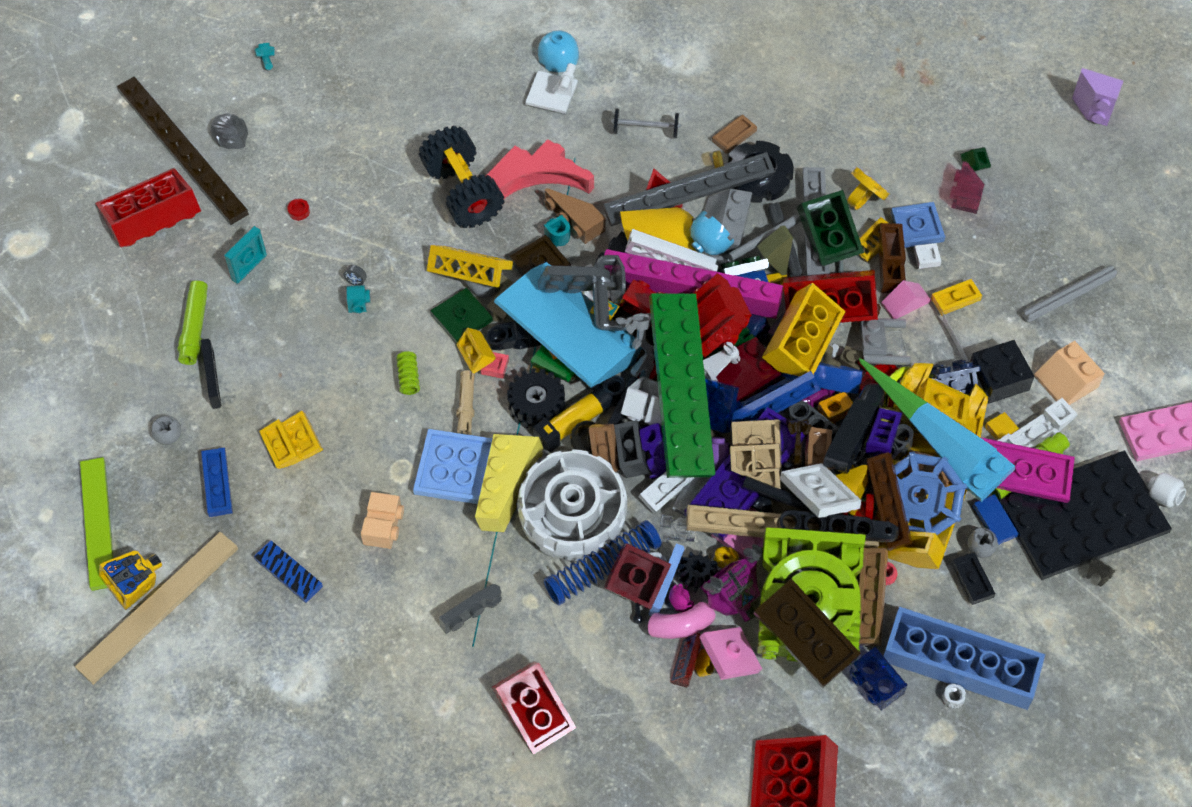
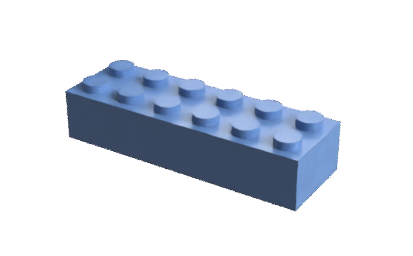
M899 607L882 662L948 684L960 685L966 690L1028 710L1034 699L1045 654Z

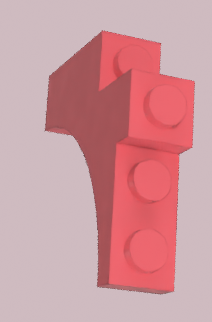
M549 139L533 155L525 149L514 146L487 174L495 180L504 199L518 190L539 184L568 185L583 190L588 194L594 189V175L589 170L576 165L571 159H566L565 149L560 144L554 143Z

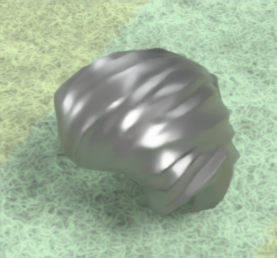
M229 113L216 116L210 126V132H212L211 135L214 140L224 148H244L248 135V129L244 120L237 115Z

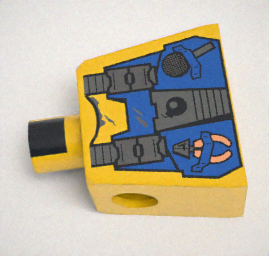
M134 550L101 563L99 577L126 610L154 587L156 581L154 571L162 567V562L156 554L144 560L141 554Z

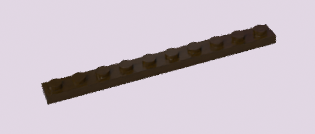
M135 76L117 86L118 92L230 225L249 215L248 209Z

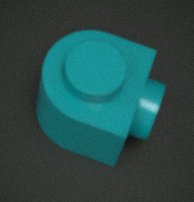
M563 215L552 218L544 225V235L555 246H564L570 241V224Z
M365 285L347 286L348 312H367L366 303H371L370 289L366 290Z

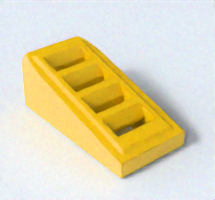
M882 217L860 237L861 244L870 251L868 254L864 252L859 255L866 262L879 253V242L872 236L875 235L879 238L880 223H888ZM869 240L871 243L875 245V247L872 248L869 244L866 243V241Z

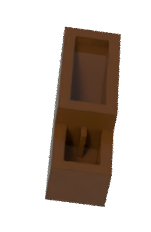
M880 223L881 293H891L903 280L906 281L903 225Z

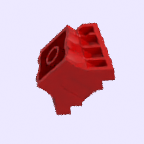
M716 273L693 293L696 294L702 354L704 357L716 348L723 347L724 344L726 345V342H731L733 345L736 344L739 334L747 327L752 316L739 288L731 287L727 279Z

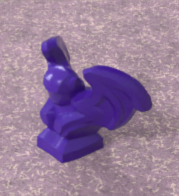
M656 423L649 426L644 425L640 430L642 449L644 451L649 450L651 458L646 461L652 473L650 479H658L666 472L662 426Z

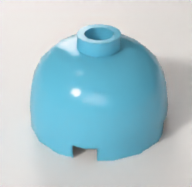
M557 30L547 33L541 39L538 46L539 63H542L548 71L556 73L565 72L569 63L576 65L578 62L579 50L577 41L571 34L565 31Z
M702 211L692 222L690 228L691 237L694 241L692 246L699 253L704 251L709 255L722 254L734 244V239L729 241L727 237L730 233L713 216L708 219L705 216L707 212Z

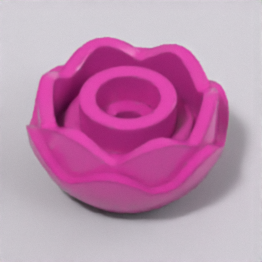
M682 584L673 585L668 595L671 604L678 612L688 611L694 606V602L689 599V591L684 589Z

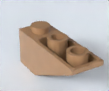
M549 188L544 190V203L550 211L553 210L557 216L563 215L569 222L574 237L580 239L584 244L606 231V218L592 204Z

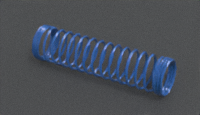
M648 520L641 522L640 525H636L635 529L631 528L629 533L623 532V536H617L616 541L611 540V543H616L619 553L622 546L618 543V538H621L624 544H629L625 540V534L630 537L634 547H636V544L638 549L642 550L631 535L632 530L636 532L639 543L644 551L649 554L648 544L654 550L661 547L662 544L657 530ZM638 527H640L642 535L638 532ZM605 543V546H608L610 548L611 553L616 561V556L618 557L617 552L614 550V548H612L611 543ZM599 547L598 549L604 552L605 558L612 569L615 564L605 549ZM592 551L590 556L584 555L583 560L577 559V564L571 563L570 568L565 566L563 572L558 570L557 576L551 574V576L544 578L545 587L557 605L561 606V604L565 603V596L571 600L569 591L559 578V572L565 576L572 593L576 596L578 595L574 584L566 575L565 569L571 572L576 585L584 592V587L578 576L574 573L572 565L578 568L583 582L588 588H591L590 581L579 567V561L584 564L594 584L598 583L596 576L586 563L585 557L591 560L596 574L601 580H604L601 569L592 559V553L597 556L603 571L609 576L610 570L599 553Z

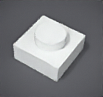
M937 243L914 247L918 269L941 265Z

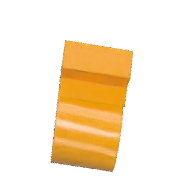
M842 392L818 402L817 411L836 425V422L845 419L853 401L846 392Z

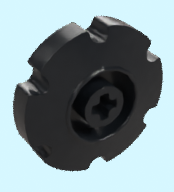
M756 141L755 145L743 143L734 148L729 153L728 163H725V165L767 152L775 173L774 175L731 189L752 192L751 202L761 203L763 198H769L773 201L783 196L790 187V180L793 179L794 166L792 159L787 153H780L778 145L766 141Z

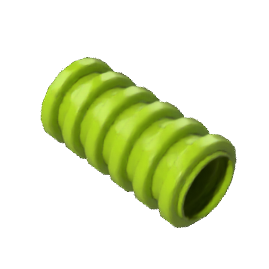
M410 351L401 352L396 356L399 391L405 395H413L420 391L417 355Z

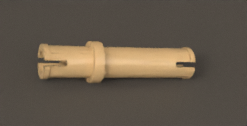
M468 370L460 373L459 408L456 410V416L458 418L457 433L461 434L462 431V434L471 435L472 417L475 414L473 409L475 374L471 372L470 377V371Z

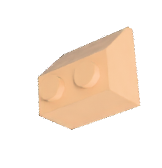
M1073 341L1058 350L1034 376L1055 401L1063 398L1071 405L1099 388L1105 373L1079 344Z

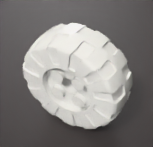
M583 450L557 451L547 455V458L541 462H536L526 473V478L521 483L518 494V516L525 535L531 543L534 542L540 548L541 552L553 558L557 556L564 558L566 561H577V559L584 558V555L590 556L592 551L601 554L603 551L598 549L599 547L607 550L608 546H605V543L610 544L611 540L616 541L624 526L627 515L626 489L620 475L615 473L612 465L602 457H596Z

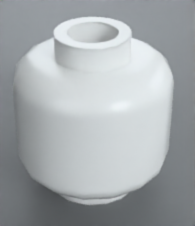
M1161 473L1157 477H1152L1148 484L1150 497L1168 508L1174 505L1178 506L1186 494L1183 481L1167 473Z

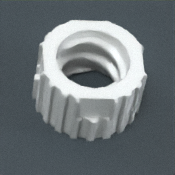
M956 684L948 685L942 695L943 703L951 709L961 707L965 701V689ZM955 692L959 696V700H951L949 693Z

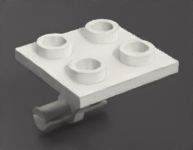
M569 63L566 71L561 76L538 71L526 99V105L566 114L578 80L574 79L573 76L576 66Z
M726 342V345L724 344V350L703 360L706 385L712 384L718 389L720 384L716 376L730 362L737 364L740 361L739 350L731 342Z

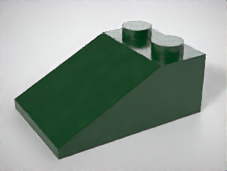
M843 190L803 202L796 207L803 228L821 266L864 253Z

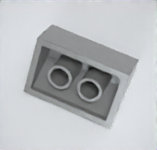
M730 188L708 197L705 208L707 214L705 216L708 219L713 216L730 233L727 237L729 241L734 239V244L724 253H730L742 245L751 207L752 192Z

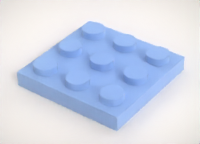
M428 429L414 484V495L478 504L493 438Z

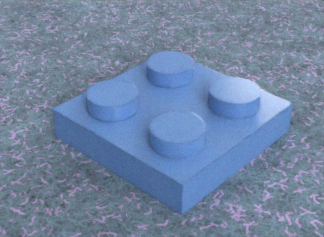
M934 202L891 208L893 223L903 225L905 248L944 242L945 234Z

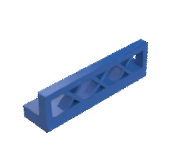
M811 371L802 376L791 375L727 410L731 422L757 421L767 407L778 413L820 391L821 388Z

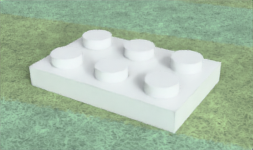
M822 463L781 471L780 480L818 518L860 509L861 500Z

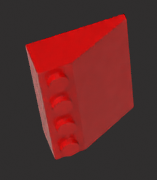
M175 168L95 203L121 248L131 246L141 238L151 237L157 231L171 228L177 222L183 219H191L201 212L192 188Z
M827 735L756 740L751 807H835L838 745Z

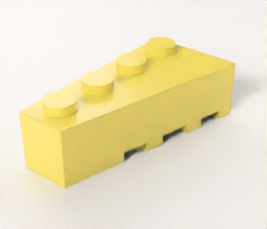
M493 434L475 519L481 531L505 532L517 507L516 503L521 483L525 480L529 469L543 455L544 448L539 437Z

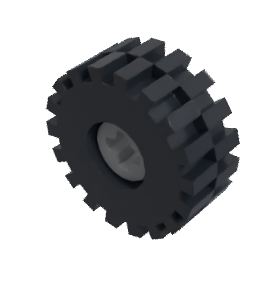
M536 368L531 369V373L528 374L526 370L522 371L521 377L516 375L514 383L510 382L509 390H507L508 410L511 417H515L517 424L522 421L524 428L532 425L533 430V426L543 419L547 418L549 421L564 411L565 388L561 384L560 378L556 377L554 379V373L551 371L547 375L545 369H540V372H536ZM533 395L540 396V400L536 401Z

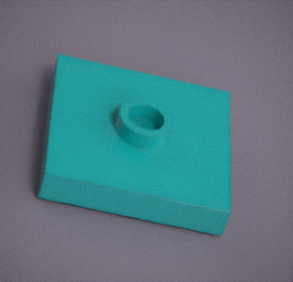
M253 226L224 255L231 280L236 284L240 283L267 256L261 230L256 226Z

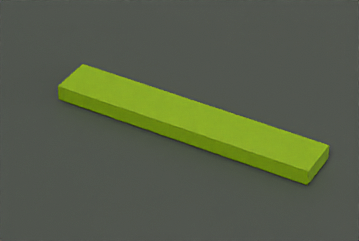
M104 457L80 461L91 591L108 588L99 577V567L101 563L114 558Z

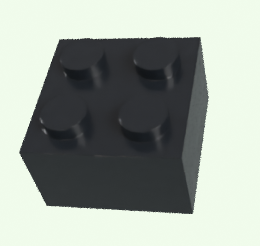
M1015 340L972 353L970 361L981 367V371L976 373L983 391L988 396V404L1030 391L1035 376Z

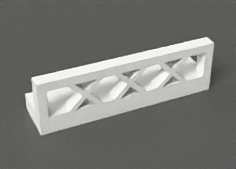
M634 229L630 232L625 249L626 253L717 272L716 258Z

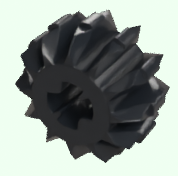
M701 550L698 552V555L690 551L689 558L683 556L677 570L680 573L679 581L685 582L684 587L686 589L693 586L695 593L711 576L713 577L719 572L716 569L718 566L717 561H711V554L704 557Z

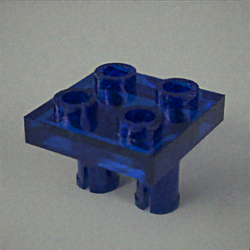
M705 377L710 429L729 433L734 411L742 408L741 402L737 400L739 387Z

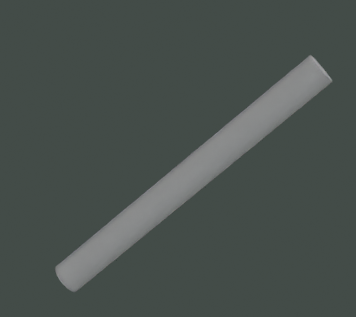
M794 215L727 254L728 259L734 261L755 249L780 226L785 225L787 229L801 222L800 217Z

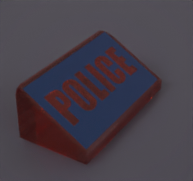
M700 633L690 635L682 640L670 680L672 684L685 688L689 687L701 646Z

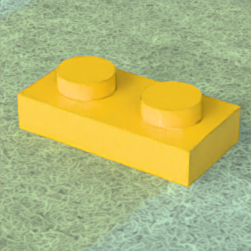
M972 279L935 292L931 296V300L941 316L943 313L944 315L982 299V294Z

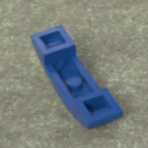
M819 363L814 377L820 388L846 393H859L863 376L862 370L842 365L836 367ZM781 372L783 377L788 378L791 376V374Z

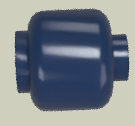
M751 314L752 316L747 325L750 333L744 338L753 334L760 342L765 341L770 330L767 318Z

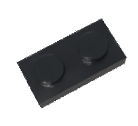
M975 552L952 560L951 564L971 605L995 597L996 593Z

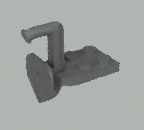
M618 255L601 256L595 262L594 267L547 266L538 280V290H545L547 293H555L559 290H566L568 293L593 290L595 326L600 330L626 331L616 320H609L607 290L611 291V301L613 304H617L623 297L626 287L625 267ZM605 265H612L611 275L610 272L607 269H605Z

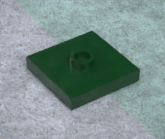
M467 287L430 310L431 316L456 344L467 328L479 331L493 322V317Z

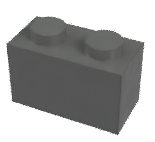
M638 421L614 425L619 464L625 477L630 478L649 474L646 463L647 455L646 451L642 449L641 427Z

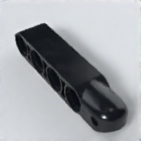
M515 320L509 323L494 325L486 335L489 347L496 351L511 348L526 349L542 345Z
M878 383L867 384L862 389L859 397L854 400L826 452L823 466L844 474H848L872 429L878 409L884 405L885 391Z
M789 510L782 513L777 520V528L788 529L783 524V518L791 517L795 521L793 529L812 531L809 529L807 522L809 519H815L819 523L818 531L835 532L832 529L833 521H839L843 525L842 533L859 534L856 529L857 524L863 523L868 529L865 541L893 542L897 540L899 528L891 522L876 521L859 516L833 514L818 518L813 512Z

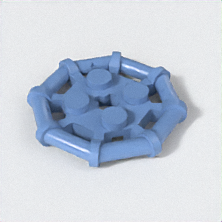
M915 451L909 452L910 455L895 464L894 468L896 475H898L909 466L912 467L913 472L903 479L897 477L907 522L909 523L910 519L922 520L925 527L908 525L909 530L930 532L938 535L962 519L960 515L967 485L962 482L949 464V459L945 456L940 458L916 454ZM919 464L935 466L933 473L919 471ZM943 471L952 485L945 487L938 475ZM921 489H925V494L928 495V498L920 503L919 498L915 497V493H920ZM954 492L952 509L949 510L945 508L947 493ZM941 512L947 515L946 518L932 527L930 520L933 517L938 516Z

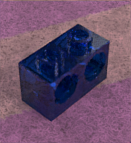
M876 647L851 665L849 672L851 680L856 686L863 688L869 702L874 706L877 705L881 711L905 694L908 686L907 683ZM863 668H871L874 673H865ZM879 687H887L890 692L883 693L879 690Z

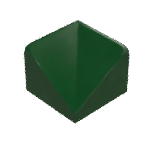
M985 147L972 149L960 154L966 174L991 168Z

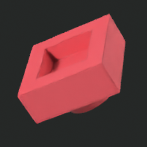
M493 352L496 359L482 368L481 374L503 379L509 362V355Z

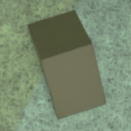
M785 225L780 226L757 246L763 257L768 259V262L781 275H786L793 241V237Z

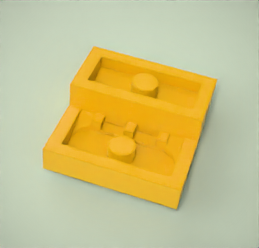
M303 411L298 412L284 422L278 419L259 431L277 469L294 465L323 450L306 413Z

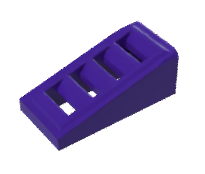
M883 408L878 409L866 443V454L877 456L886 452L891 453L902 413ZM881 418H882V419H886V420H890V421H894V423H889V422L881 421Z

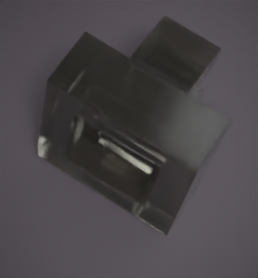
M1094 557L1089 564L1090 567L1086 578L1091 579L1092 575L1097 573L1101 576L1098 585L1104 586L1112 579L1117 570Z

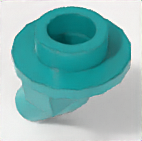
M270 43L258 44V48L254 49L255 55L262 58L266 70H271L273 64L270 57L275 55V47L270 46Z

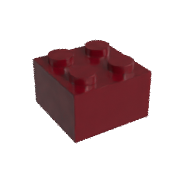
M625 543L603 588L646 609H651L671 564Z

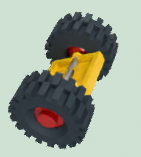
M447 126L443 127V131L436 130L435 135L430 134L428 140L422 142L423 146L419 148V157L431 177L435 176L436 179H440L442 176L443 179H447L449 175L453 177L456 174L462 184H456V189H451L450 195L446 197V206L455 223L463 228L468 226L475 228L476 224L480 226L484 221L489 222L492 216L496 217L498 215L497 210H502V205L505 202L504 196L495 180L489 175L485 177L484 174H480L477 178L470 171L469 162H473L475 160L474 156L477 154L476 147L470 136L460 126L458 128L452 126L451 129Z

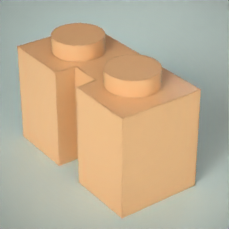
M371 492L367 516L364 519L361 531L363 545L391 549L393 541L398 539L399 527L397 524L398 519L402 520L404 505H401L399 496Z

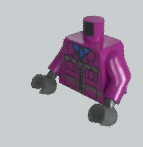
M755 544L752 545V549L746 548L743 553L747 557L746 559L743 558L730 562L701 586V589L707 595L708 606L711 609L725 616L739 613L744 622L755 617V610L750 603L760 595L756 570L757 562L763 556V549Z

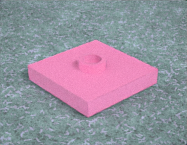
M741 627L704 632L699 637L721 680L758 674L762 670Z

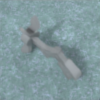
M635 314L626 320L624 318H616V322L626 329L628 333L632 334L637 329V337L633 341L632 347L636 350L641 346L645 351L644 356L632 367L630 373L635 377L639 375V377L649 378L655 365L653 363L655 359L654 346L646 341V330L652 325L651 314Z

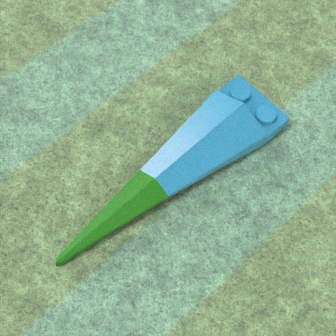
M859 358L860 364L904 413L939 457L943 458L945 456L949 459V464L962 482L967 485V490L982 502L1015 470V465L1000 454L995 447L865 360Z

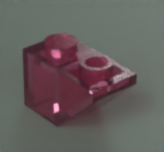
M963 161L961 170L957 169L953 182H957V187L952 186L949 197V199H953L951 208L977 214L985 184L968 162Z

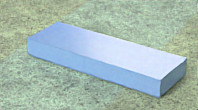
M676 543L669 560L671 567L648 615L650 616L655 612L660 613L685 549L680 544Z

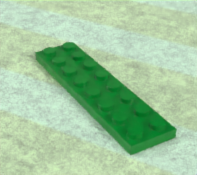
M652 293L649 296L667 478L712 477L715 475L696 294Z

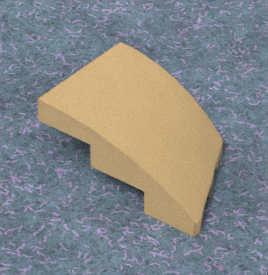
M780 420L732 422L733 446H730L731 471L781 489Z

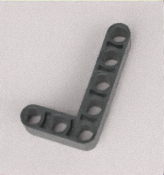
M799 401L790 406L789 417L791 420H808L812 427L821 426L823 429L832 430V440L834 439L839 428L804 401ZM797 412H803L806 415L803 417H797L794 414H796ZM906 424L899 425L891 454L893 455L894 465L912 447L913 430ZM902 435L906 436L908 439L906 441H900L897 439V437ZM862 446L858 453L859 458L854 461L853 466L867 465L866 459L874 456L866 454V449ZM868 473V477H869V483H868V485H872L871 478H870V474Z

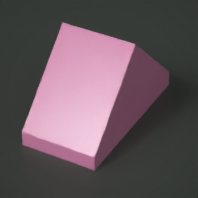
M903 280L882 301L881 305L892 319H898L930 303L931 298L919 283Z

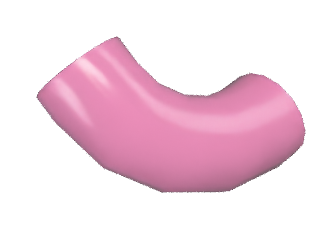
M699 602L688 611L682 613L661 614L655 612L650 617L648 632L650 636L656 638L676 639L688 637L701 632L711 625L715 620V612L705 602Z

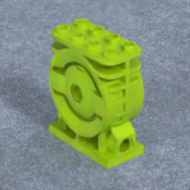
M766 527L762 547V566L769 574L762 588L760 605L784 585L782 583H775L777 580L785 581L791 573L801 568L810 567L823 570L834 576L844 588H838L830 576L818 571H802L791 579L806 595L812 594L817 597L818 602L816 605L830 620L834 618L837 612L850 613V615H840L833 624L860 652L861 605L860 589L856 576L860 574L863 568L866 535ZM787 552H796L787 556ZM759 620L757 653L761 654L763 659L775 660L778 656L787 657L788 661L798 662Z

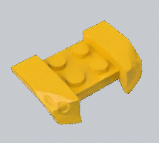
M914 363L905 372L900 382L902 386L981 438L988 396L976 383L967 395L929 378L933 364ZM894 403L893 408L898 411H901L898 408V406Z

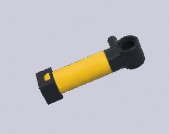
M614 375L603 381V385L597 384L593 386L591 393L549 421L545 418L533 426L534 437L540 438L544 450L553 451L561 445L562 439L611 406H617L626 388L624 379Z

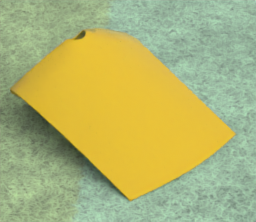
M683 208L620 211L627 240L629 239L630 232L634 229L698 252L692 246L694 241L690 233L694 218Z

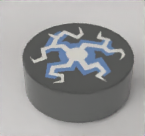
M349 265L343 273L345 280L354 286L363 285L367 278L366 272L357 265Z

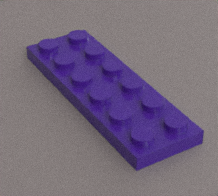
M767 407L757 421L780 420L782 467L783 463L794 452L795 434H790L786 425V418ZM801 432V442H802V440L806 437V435H804V434ZM729 454L717 469L715 475L709 479L689 505L748 510L760 494L742 487L746 476L731 471V454ZM687 508L684 511L685 516L687 515ZM712 533L722 541L728 536V534Z

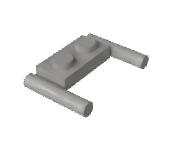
M878 318V320L860 321L863 360L869 364L910 365V356L887 355L885 327L906 328V319Z

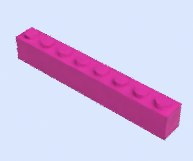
M608 249L605 251L604 255H618L625 267V288H628L634 279L646 282L650 286L649 289L656 293L660 291L668 294H693L705 281H708L718 273L728 280L731 287L739 288L751 314L777 319L782 301L783 285ZM605 265V269H607L611 275L612 265Z

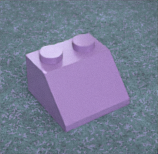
M1082 68L1072 99L1086 120L1104 126L1108 125L1123 80Z

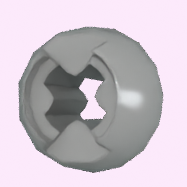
M161 416L152 424V436L160 444H172L181 435V425L174 417Z
M978 528L969 534L967 545L971 553L975 552L977 557L986 558L990 557L997 550L998 540L995 533L990 529ZM981 541L986 542L984 545L979 544Z

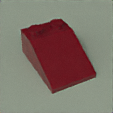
M757 337L737 347L740 361L737 364L730 362L716 376L720 384L718 389L712 384L706 385L707 396L721 415L727 413V410L767 389L768 386L780 382L781 372L762 358L766 349Z

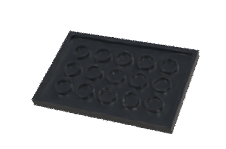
M1125 450L1074 468L1070 501L1068 503L1011 492L999 500L1019 533L1017 537L1041 580L1163 536L1172 530L1158 504L1150 497L1149 489Z

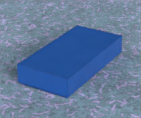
M995 494L985 498L982 502L977 501L973 504V508L984 527L995 533L998 545L1018 536L1019 533Z

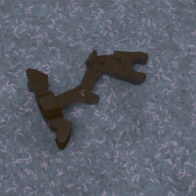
M786 419V425L790 434H795V453L791 460L793 469L801 467L802 460L800 457L801 432L804 435H808L812 425L809 424L808 420L796 421Z

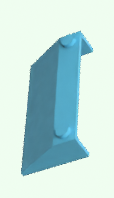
M547 262L532 268L495 298L494 302L591 388L633 366L642 349L641 346L636 350L632 347V343L636 338L627 331L598 329L595 326L594 315L590 313L594 303L582 292L568 293L566 290H559L555 293H547L545 290H538L540 276L547 266H551Z

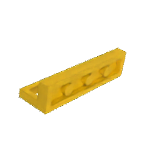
M430 245L427 271L499 287L502 269L512 270L513 261L448 246ZM437 255L441 257L444 263L439 268H435ZM455 260L458 261L461 267L456 272H454L451 266ZM472 264L478 270L474 276H471L468 270ZM490 267L494 268L493 281H490L485 273Z

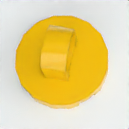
M858 167L851 172L860 181V184L847 200V203L855 210L860 209L873 193L884 201L890 195L887 190L871 177L864 174Z

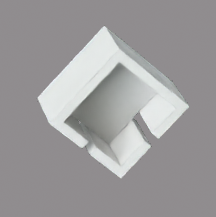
M641 376L628 387L621 414L627 415V418L632 421H641L642 419L649 425L659 423L662 426L657 381Z

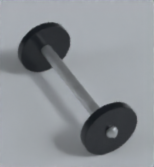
M615 108L614 119L611 120L614 124V134H618L619 124L674 128L673 138H677L678 128L682 126L679 123V113H675L674 123L619 119L620 109Z

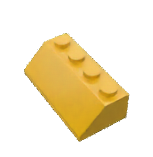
M809 284L794 295L762 358L779 372L802 376L811 371L814 375L845 311L815 284Z

